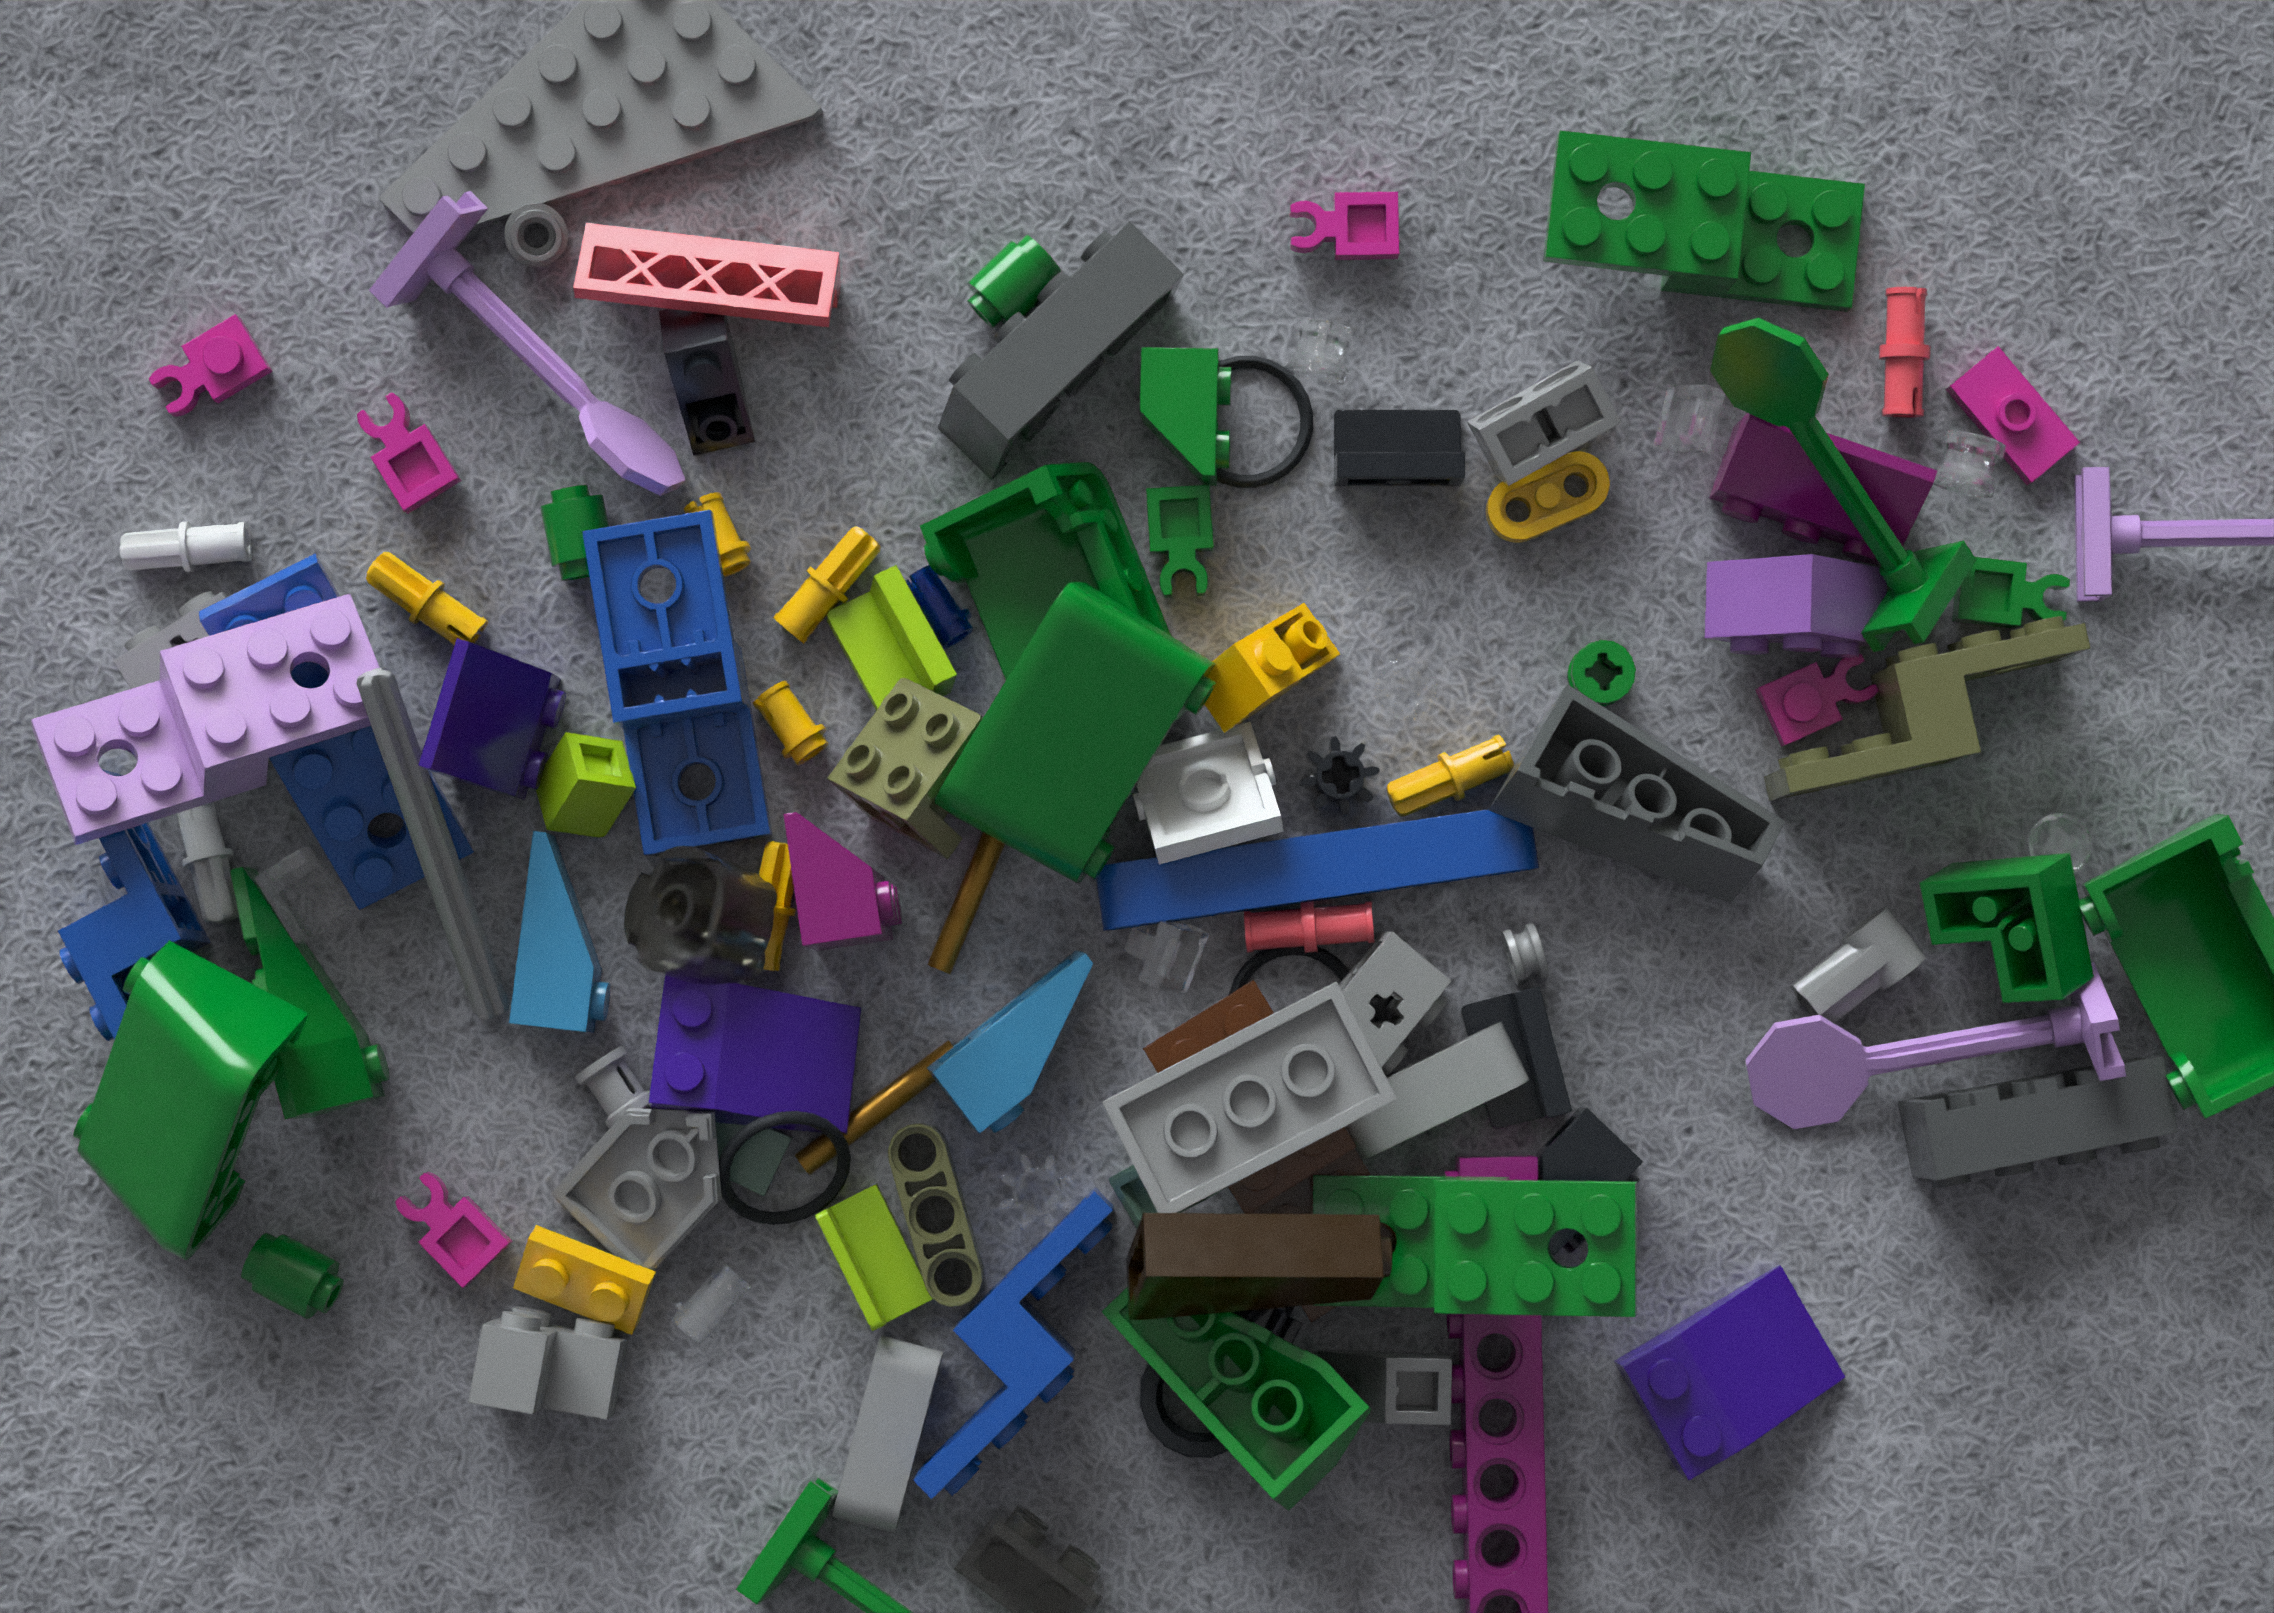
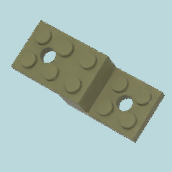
M2062 616L2024 624V628L2010 631V639L2002 641L1999 630H1992L1960 638L1961 641L1948 644L1947 653L1938 654L1936 643L1901 650L1897 652L1898 655L1885 658L1887 668L1870 676L1872 685L1876 684L1878 688L1875 699L1883 734L1857 739L1850 744L1840 746L1841 756L1829 758L1828 749L1825 746L1789 754V757L1778 759L1780 770L1764 776L1769 801L1955 762L1980 753L1981 749L1965 682L2062 661L2088 650L2091 647L2085 623L2065 627Z

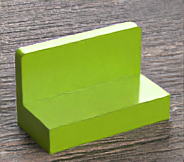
M897 565L874 575L869 592L828 612L826 620L876 711L901 678H907L941 696L951 693L957 673Z
M878 1184L815 1215L872 1331L933 1300L925 1287L921 1270Z

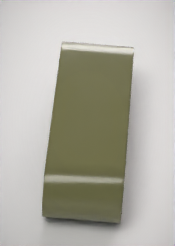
M926 1123L907 1125L898 1130L892 1137L888 1147V1158L923 1281L929 1295L939 1304L948 1307L962 1306L970 1302L981 1289L984 1280V1268L949 1146L943 1133L936 1127ZM920 1133L926 1135L933 1141L936 1147L935 1161L926 1170L917 1171L911 1169L904 1163L901 1157L902 1144L912 1134ZM929 1196H940L951 1203L954 1209V1220L949 1229L942 1232H934L922 1225L919 1219V1208L924 1199ZM957 1258L969 1265L973 1280L968 1290L953 1294L946 1292L937 1281V1269L944 1260Z

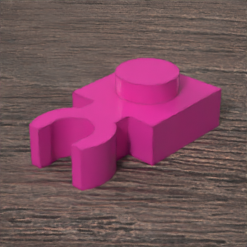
M1398 191L1335 192L1333 198L1334 211H1324L1318 204L1311 201H1298L1290 205L1291 218L1305 217L1310 219L1315 226V231L1307 237H1291L1290 250L1294 252L1309 253L1318 249L1323 242H1334L1335 260L1398 259L1399 257Z
M234 314L181 346L190 361L182 367L175 365L160 367L151 374L149 381L157 389L164 387L171 381H179L181 383V396L165 406L168 413L178 417L192 411L198 403L200 393L205 390L219 404L271 373L272 369L242 319Z
M391 392L385 396L394 412L389 424L385 426L375 425L373 419L365 410L357 413V419L365 433L373 439L384 443L386 448L370 458L402 510L409 514L462 480L426 424L412 432L409 431L410 413L408 407L397 395Z
M1859 654L1857 658L1841 659L1833 667L1830 676L1826 678L1823 677L1817 662L1755 689L1781 747L1843 720L1836 702L1843 701L1849 704H1859L1877 694L1878 688L1876 684L1868 686L1863 690H1854L1847 684L1846 674L1848 670L1865 661L1862 654Z
M430 1172L423 1173L419 1179L431 1192V1201L428 1206L418 1208L408 1197L400 1196L395 1201L396 1207L405 1218L417 1222L424 1221L431 1228L418 1243L462 1288H465L513 1241L469 1196L463 1197L453 1207L447 1201L448 1191L442 1179Z

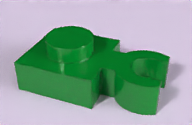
M1210 485L1146 488L1150 555L1168 554L1169 562L1163 567L1160 574L1159 585L1163 597L1172 598L1171 580L1179 572H1188L1193 575L1196 580L1195 589L1197 596H1204L1207 590L1208 576L1204 566L1196 560L1195 552L1213 551L1214 548Z
M1975 557L1977 559L1954 595L1952 621L2015 629L2021 626L2022 611L2027 612L2034 621L2062 616L2063 621L2066 620L2067 612L2050 610L2045 606L2043 594L2046 589L2064 590L2068 588L2070 579L2059 574H2049L2034 582L2025 581L2027 563Z

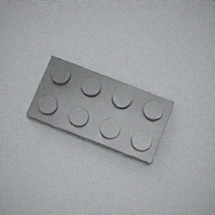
M1336 981L1102 1101V1104L1157 1212L1177 1213L1397 1100V1097Z

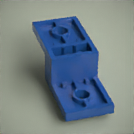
M705 510L582 531L613 723L624 731L629 768L636 785L634 798L643 854L645 856H652L772 835L742 648L734 640L713 512ZM655 568L670 570L676 579V589L673 595L663 603H651L645 600L641 594L640 586L644 575ZM703 764L709 766L716 778L713 792L703 800H691L681 790L680 781L682 774L692 765Z
M315 553L199 611V619L207 634L211 636L337 598L340 595ZM303 662L295 666L291 671V677L295 683L309 689L322 686L329 678L327 671L319 664L313 662ZM371 726L269 757L359 910L425 877ZM428 770L460 860L474 853L472 843L433 774ZM382 813H393L404 820L400 831L388 838L377 837L371 834L368 830L370 821Z
M102 769L105 773L109 775L123 776L121 774ZM149 823L99 838L106 851L99 855V860L106 876L116 889L119 890L124 887L128 894L58 930L66 946L59 950L61 960L76 983L85 982L96 1003L89 1008L92 1020L100 1034L107 1041L115 1040L130 997L129 994L123 992V986L131 969L141 957L151 960L169 940L191 952L211 943Z
M1096 1187L964 1315L953 1329L972 1351L1000 1378L1004 1385L920 1466L913 1481L931 1499L943 1488L953 1496L980 1469L978 1466L982 1461L978 1458L977 1454L985 1446L992 1442L1000 1450L1027 1423L1025 1420L1028 1418V1415L1023 1409L1035 1397L1039 1396L1045 1403H1048L1074 1377L1072 1374L1075 1370L1069 1364L1074 1360L1075 1349L1024 1297L1030 1292L1039 1301L1064 1277L1067 1269L1060 1262L1076 1246L1086 1255L1113 1228V1224L1106 1217L1113 1211L1114 1205Z

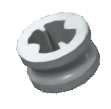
M1533 923L1524 925V930L1520 934H1514L1510 929L1501 932L1509 968L1517 986L1526 984V978L1529 975H1537L1539 979L1549 977L1542 943Z

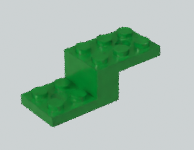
M1559 130L1556 139L1543 262L1662 275L1660 291L1848 312L1852 308L1865 184L1749 171L1751 152ZM1614 187L1624 190L1632 200V213L1620 220L1610 219L1603 215L1597 202L1601 191ZM1786 225L1802 227L1810 237L1811 246L1809 252L1801 257H1790L1784 254L1777 244L1779 229Z
M1313 1175V1214L1379 1215L1380 1222L1390 1226L1397 1238L1396 1249L1392 1254L1391 1274L1389 1277L1383 1278L1371 1300L1315 1304L1313 1306L1434 1308V1313L1637 1316V1181L1510 1180V1177ZM1574 1229L1585 1237L1588 1244V1254L1580 1265L1574 1267L1562 1266L1551 1255L1550 1242L1559 1230Z

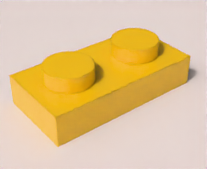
M536 1225L527 1240L513 1289L592 1320L615 1324V1329L632 1335L641 1319L656 1271Z

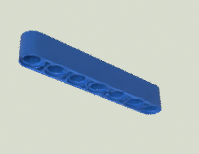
M1488 809L1224 847L1160 865L1157 857L1105 865L1096 878L1103 931L1299 904L1307 901H1320L1521 872L1539 868L1534 828L1491 812Z

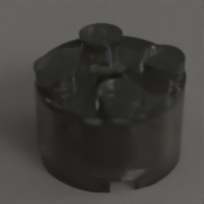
M677 846L665 850L656 858L662 860V862L650 875L641 872L630 890L625 907L624 932L628 944L636 946L641 959H636L649 970L684 982L700 985L738 983L741 980L752 981L759 976L765 965L764 952L768 946L773 928V909L777 901V894L773 885L764 881L756 872L747 867L696 847Z

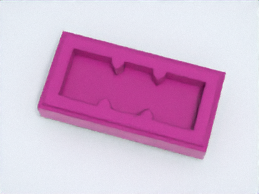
M1999 346L1945 389L2026 485L2035 481L2080 443Z

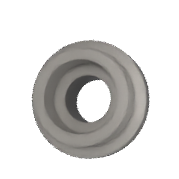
M529 203L517 208L510 215L505 225L504 239L508 251L517 261L531 267H543L552 264L563 254L568 242V230L564 219L554 208L542 203ZM531 223H541L548 230V239L541 246H531L524 239V230Z

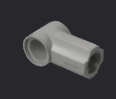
M1885 906L1847 933L1841 939L1842 946L1791 984L1790 987L1810 1016L1821 1015L1835 1024L1876 990L1884 991L1918 967L1926 959V956L1889 908Z

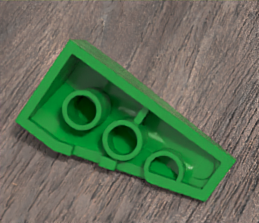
M243 866L230 870L245 944L253 957L260 955L263 967L256 969L255 979L252 980V983L309 1013L300 1038L294 1044L288 1041L275 1056L277 1058L276 1067L279 1068L274 1082L284 1118H311L384 1097L385 1094L381 1082L388 1081L390 1075L387 1060L380 1044H370L368 1034L257 870Z
M1128 1287L1101 1311L1270 1497L1288 1511L1337 1465L1372 1410L1324 1359L1276 1336L1271 1331L1233 1312L1129 1320Z

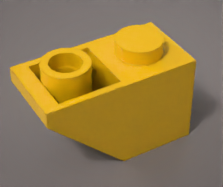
M1302 603L1234 643L1212 661L1216 665L1208 677L1217 683L1204 705L1225 733L1340 655V652L1328 637L1324 626L1314 617L1306 604Z

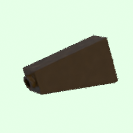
M1143 1213L1126 1258L1129 1320L1371 1300L1383 1278L1389 1277L1391 1274V1241L1389 1237H1381L1379 1215Z

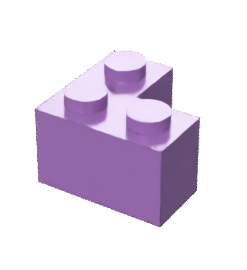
M1815 554L1707 562L1705 638L1730 642V653L1768 654L1769 643L1783 642V650L1820 651V656L1857 658L1859 657V647L1869 646L1861 632L1886 595L1887 583L1879 573L1880 567Z

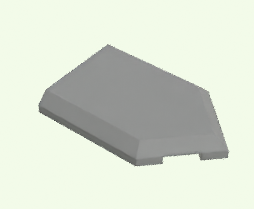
M629 1108L551 1192V1195L610 1254L655 1271L722 1199L715 1111Z

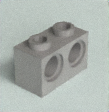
M1577 360L1469 420L1467 423L1495 476L1510 486L1621 424V421L1593 367Z

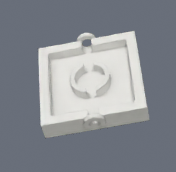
M1251 722L1236 725L1225 733L1221 729L1159 746L1136 784L1138 793L1133 794L1139 820L1146 819L1159 865L1284 832L1281 814L1272 786L1276 785L1270 758L1262 759Z

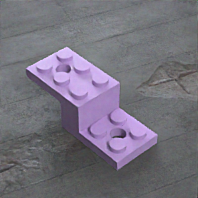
M347 594L161 650L159 681L31 719L32 730L74 843L78 845L265 786L267 784L269 757L371 726L356 682L361 674L380 667L351 594ZM303 662H313L322 666L327 671L329 678L322 686L309 689L295 683L291 677V671L295 666ZM111 749L127 750L137 760L136 767L130 773L123 776H112L105 773L98 763L102 755Z

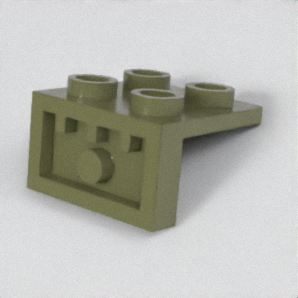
M901 678L884 698L880 707L852 745L846 750L844 756L827 779L869 818L948 859L963 838L944 821L948 812L937 806L934 798L937 796L983 717L907 678Z

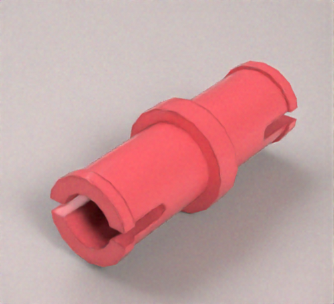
M1917 287L1886 288V344L1879 346V359L1885 360L1884 409H1882V416L1899 418L1923 417L1924 361L1930 359L1931 348L1929 345H1924L1925 297L1927 296V289Z
M1314 901L1301 902V908L1261 912L1244 911L1247 953L1254 952V950L1304 947L1305 953L1318 952V945L1356 942L1375 943L1371 901L1363 904L1314 907Z

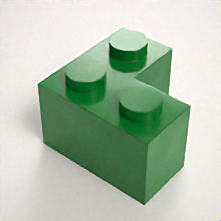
M2070 853L1956 862L1949 864L1919 883L1932 945L1991 941L2003 1003L2063 1000L2094 978Z

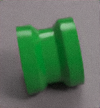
M1599 640L1587 644L1574 655L1568 665L1567 682L1569 686L1605 707L1614 704L1629 692L1635 680L1636 668L1632 656L1625 647L1614 641ZM1602 657H1604V663H1606L1607 665H1609V667H1610L1611 669H1617V670H1610V669L1608 668V666H1606L1605 664H1603Z

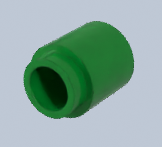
M1026 235L1018 244L1010 241L967 283L974 293L967 302L987 325L994 328L1000 322L1005 324L1017 312H1020L1023 316L1030 312L1040 302L1037 296L1042 289L1062 271L1044 248L1029 235Z
M578 485L551 491L552 503L541 506L540 510L552 567H559L561 581L590 577L582 531L609 527L603 495H590L588 485Z
M264 1233L249 1252L241 1272V1278L252 1283L253 1292L305 1319H310L317 1311L324 1314L327 1313L337 1300L344 1280L337 1276L339 1271L338 1261L285 1234L277 1238L269 1233Z

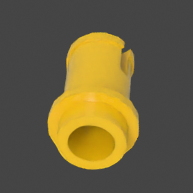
M714 492L699 497L702 503L699 507L696 501L687 504L683 509L685 514L705 510L713 512L723 576H730L746 568L751 563L747 555L751 547L748 541L740 540L723 503L724 499L721 493Z
M786 680L773 685L758 696V699L754 700L753 706L756 710H759L785 747L781 752L785 759L792 757L797 765H801L818 755L828 746L829 743L823 736L826 732L825 726L823 724L815 725L791 691L790 685Z

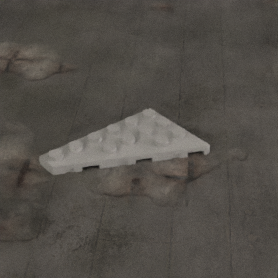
M582 0L378 198L414 233L441 197L449 196L457 203L464 192L471 191L488 208L473 227V229L479 230L498 224L497 221L510 217L517 208L525 204L542 203L553 206L587 195L594 189L607 185L615 186L631 181L632 177L672 164L677 166L723 151L725 147L740 142L748 143L764 138L765 134L805 121L813 122L823 111L822 107L715 0Z

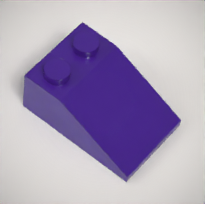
M457 638L418 765L453 780L525 800L528 788L537 790L541 783L548 759V753L540 751L547 726L556 728L563 713L566 692L558 690L561 678L546 670Z
M665 976L649 1105L652 1109L715 1111V1123L747 1125L760 1117L777 1112H807L827 1119L843 1135H848L862 1009L861 1007L733 982ZM785 1124L771 1127L777 1129L822 1133L821 1131L814 1129L810 1126L799 1124Z
M1781 1265L1776 1266L1614 1360L1678 1473L1687 1480L1693 1479L1743 1450L1845 1378L1844 1373Z

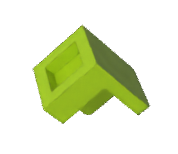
M569 732L564 733L545 764L540 786L536 790L547 830L598 838L606 836L636 789L623 741Z

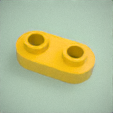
M1574 451L1561 456L1510 486L1502 481L1494 488L1487 500V522L1498 537L1509 542L1520 543L1583 518L1597 510L1608 495L1610 480L1607 469L1594 455L1582 451ZM1572 475L1581 477L1586 483V493L1581 497L1570 496L1564 489V480ZM1513 500L1525 503L1529 511L1528 518L1522 522L1512 521L1506 514L1507 503Z

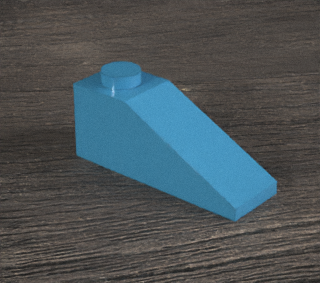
M533 831L509 1023L594 1033L596 1020L605 1021L607 1018L610 1002V983L601 982L602 967L555 836L546 832Z
M1078 950L1074 951L927 1067V1070L962 1116L979 1134L988 1127L993 1133L1002 1130L1024 1111L1020 1102L1031 1094L1092 968L1093 962L1086 953Z

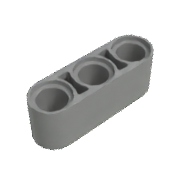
M1499 1022L1386 1076L1397 1100L1346 1125V1128L1357 1146L1356 1149L1361 1159L1364 1160L1526 1083L1530 1079L1503 1023Z
M881 1335L836 1498L833 1518L895 1534L943 1356L942 1351Z

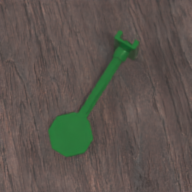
M1760 318L1724 327L1717 337L1710 368L1711 374L1734 407L1778 427L1785 426L1790 429L1881 564L1879 573L1890 589L1863 628L1862 636L1873 652L1884 650L1895 632L1899 630H1905L1914 644L1925 642L1977 559L1964 540L1914 552L1903 548L1815 417L1821 407L1829 374L1805 338Z
M818 1478L816 1482L811 1480L736 1588L738 1592L757 1605L767 1600L794 1568L813 1583L819 1579L865 1613H913L836 1558L834 1555L837 1550L816 1536L836 1502L838 1490L821 1478Z

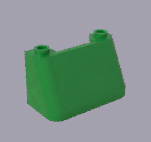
M1076 462L1044 465L920 525L926 541L924 546L925 556L932 570L939 576H945L951 582L967 583L1005 680L1010 675L1050 607L1070 582H1085L1171 636L1114 493L1106 477L1093 463Z
M1070 582L1050 607L937 794L935 804L963 822L1075 883L1082 882L1085 875L1095 880L1115 849V846L1106 841L1111 832L1109 827L1175 720H1178L1186 710L1197 715L1210 697L1217 682L1208 676L1216 664L1085 582Z
M2214 814L2083 883L2082 888L2086 897L2079 900V907L2087 927L2093 936L2102 932L2105 933L2175 1071L2165 1075L2179 1105L2183 1110L2194 1105L2198 1113L2205 1119L2274 1086V917L2251 875L2254 871L2249 861L2237 860L2236 858L2241 855L2239 846L2243 845V842L2229 815Z
M169 940L151 960L141 957L126 978L123 992L130 995L94 1101L82 1113L74 1129L73 1136L80 1140L78 1154L160 1247L183 1260H188L236 1206L245 1180L240 1178V1174L233 1169L261 1094L277 1077L279 1068L276 1067L277 1058L275 1056L288 1041L294 1044L300 1038L309 1013Z

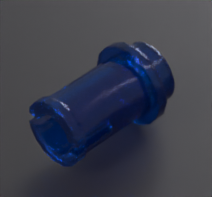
M930 565L909 576L912 581L911 583L908 579L905 580L943 650L959 643L973 631L974 628L968 621L972 617L969 609H960L940 577L932 570Z

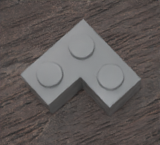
M513 1307L512 1311H503L501 1317L482 1324L468 1403L534 1414L543 1408L607 1420L615 1414L629 1338L613 1335L615 1324L587 1318H576L575 1328L550 1324V1312L524 1307Z

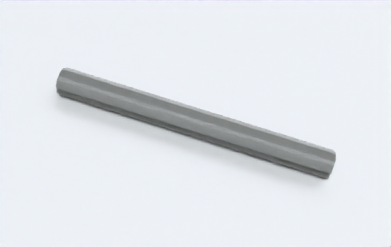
M386 667L375 668L361 674L357 678L356 684L472 1010L481 1020H489L505 1013L510 1003L430 775L426 768L418 765L422 753L395 676Z

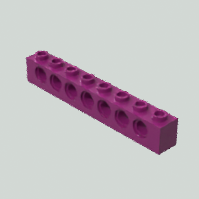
M1532 1155L1455 1157V1171H1444V1176L1510 1177V1180H1538V1157ZM1446 1314L1448 1339H1459V1364L1452 1365L1451 1404H1460L1461 1429H1452L1449 1435L1451 1469H1462V1494L1451 1495L1452 1533L1463 1534L1464 1560H1453L1452 1564L1454 1599H1465V1613H1483L1486 1603L1499 1595L1509 1596L1516 1601V1613H1549L1541 1315ZM1493 1333L1505 1335L1511 1346L1508 1360L1497 1368L1482 1366L1477 1358V1348L1480 1341ZM1504 1399L1509 1402L1512 1408V1419L1509 1425L1497 1433L1482 1430L1478 1420L1481 1407L1489 1400ZM1495 1464L1509 1466L1514 1475L1511 1489L1501 1497L1486 1496L1480 1489V1478L1483 1472ZM1495 1530H1507L1515 1538L1513 1553L1509 1558L1501 1562L1488 1561L1483 1558L1481 1552L1484 1538Z

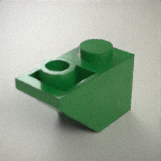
M1141 347L1140 414L1142 422L1203 485L1217 486V468L1229 469L1230 430H1218L1219 405L1231 406V367H1220L1218 348Z

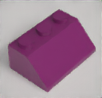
M1747 413L1732 429L1709 498L1724 503L1721 511L1735 519L1758 523L1759 517L1762 516L1784 524L1781 532L1793 539L1817 544L1820 537L1843 544L1842 554L1860 562L1877 565L1879 561L1790 429L1785 426L1778 427ZM1827 433L1898 541L1904 546L1934 483L1937 470Z
M797 812L783 814L802 946L821 951L893 940L891 926L903 924L897 886L894 887L893 884H890V881H885L884 876Z

